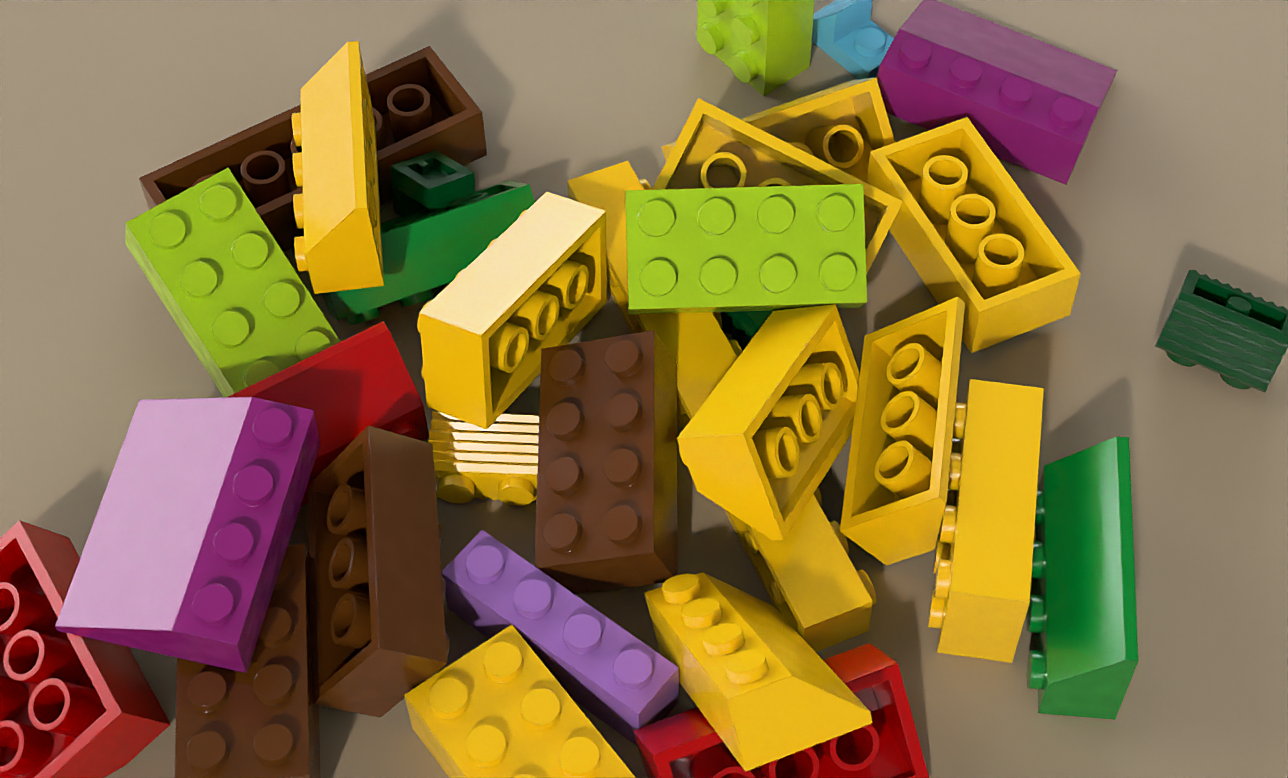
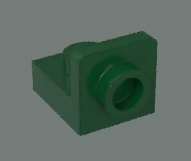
M437 150L391 165L394 212L402 217L427 208L447 207L454 200L475 193L474 172Z

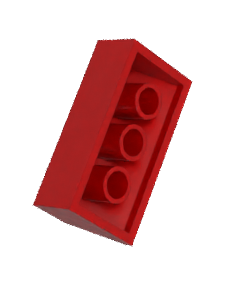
M384 321L228 396L255 397L314 410L320 447L307 486L368 425L420 441L429 438L424 405ZM307 488L300 507L308 503Z
M871 643L824 659L823 661L870 711L872 724L751 770L744 771L698 707L633 731L647 778H929L898 662Z

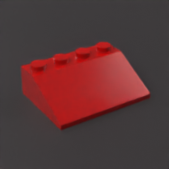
M21 520L14 524L0 538V778H105L126 766L168 728L171 723L129 647L57 631L55 625L80 557L69 537Z

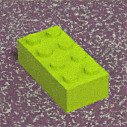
M697 0V41L708 54H714L731 68L741 82L750 84L761 95L766 96L810 67L815 0Z
M229 168L125 222V244L224 398L341 342Z
M863 184L625 190L629 315L770 311L836 304L837 309L860 308L867 303Z

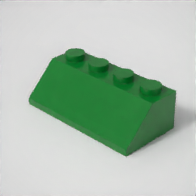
M504 181L456 199L447 207L427 208L405 217L400 216L382 222L384 286L322 293L331 316L338 321L347 318L349 325H356L380 316L379 307L400 300L401 306L407 307L431 299L433 297L432 288L452 282L462 269H466L487 249L492 240L497 239L524 210H528L535 203L530 184Z
M1119 436L1046 464L1042 471L1037 489L1035 514L1036 541L1033 544L1031 578H1036L1037 595L1030 594V603L1026 613L1027 632L1037 633V651L1030 650L1028 655L1027 687L1028 689H1038L1039 714L1115 720L1139 661L1129 437Z

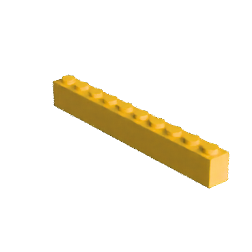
M627 160L567 180L568 199L606 211L607 288L631 334L655 330L676 361L677 422L683 431L742 353V349L735 339L728 341L722 330L723 324L720 312L629 315L625 190L652 189L645 178L640 180L637 178ZM818 487L784 540L772 541L724 509L774 607L815 652L869 631L872 605L876 604V593L873 584L864 570H855L848 557L847 539L840 532L839 523L835 520L829 522L821 508L822 499Z

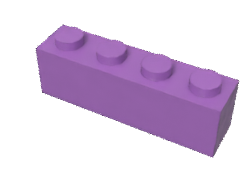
M481 530L441 571L446 583L445 597L450 611L489 639L512 624L575 702L636 746L637 743L633 731L665 719L679 703V667L484 530Z

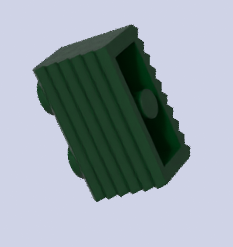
M1189 270L1163 325L1155 347L1166 351L1167 356L1177 364L1189 367L1200 365L1219 373L1222 380L1234 388L1245 390L1252 387L1265 393L1288 348V310L1284 306H1276L1273 301L1266 302L1262 297H1254L1251 292L1244 293L1240 288H1232L1229 283L1222 284L1218 279H1210L1207 274L1200 275L1196 270Z

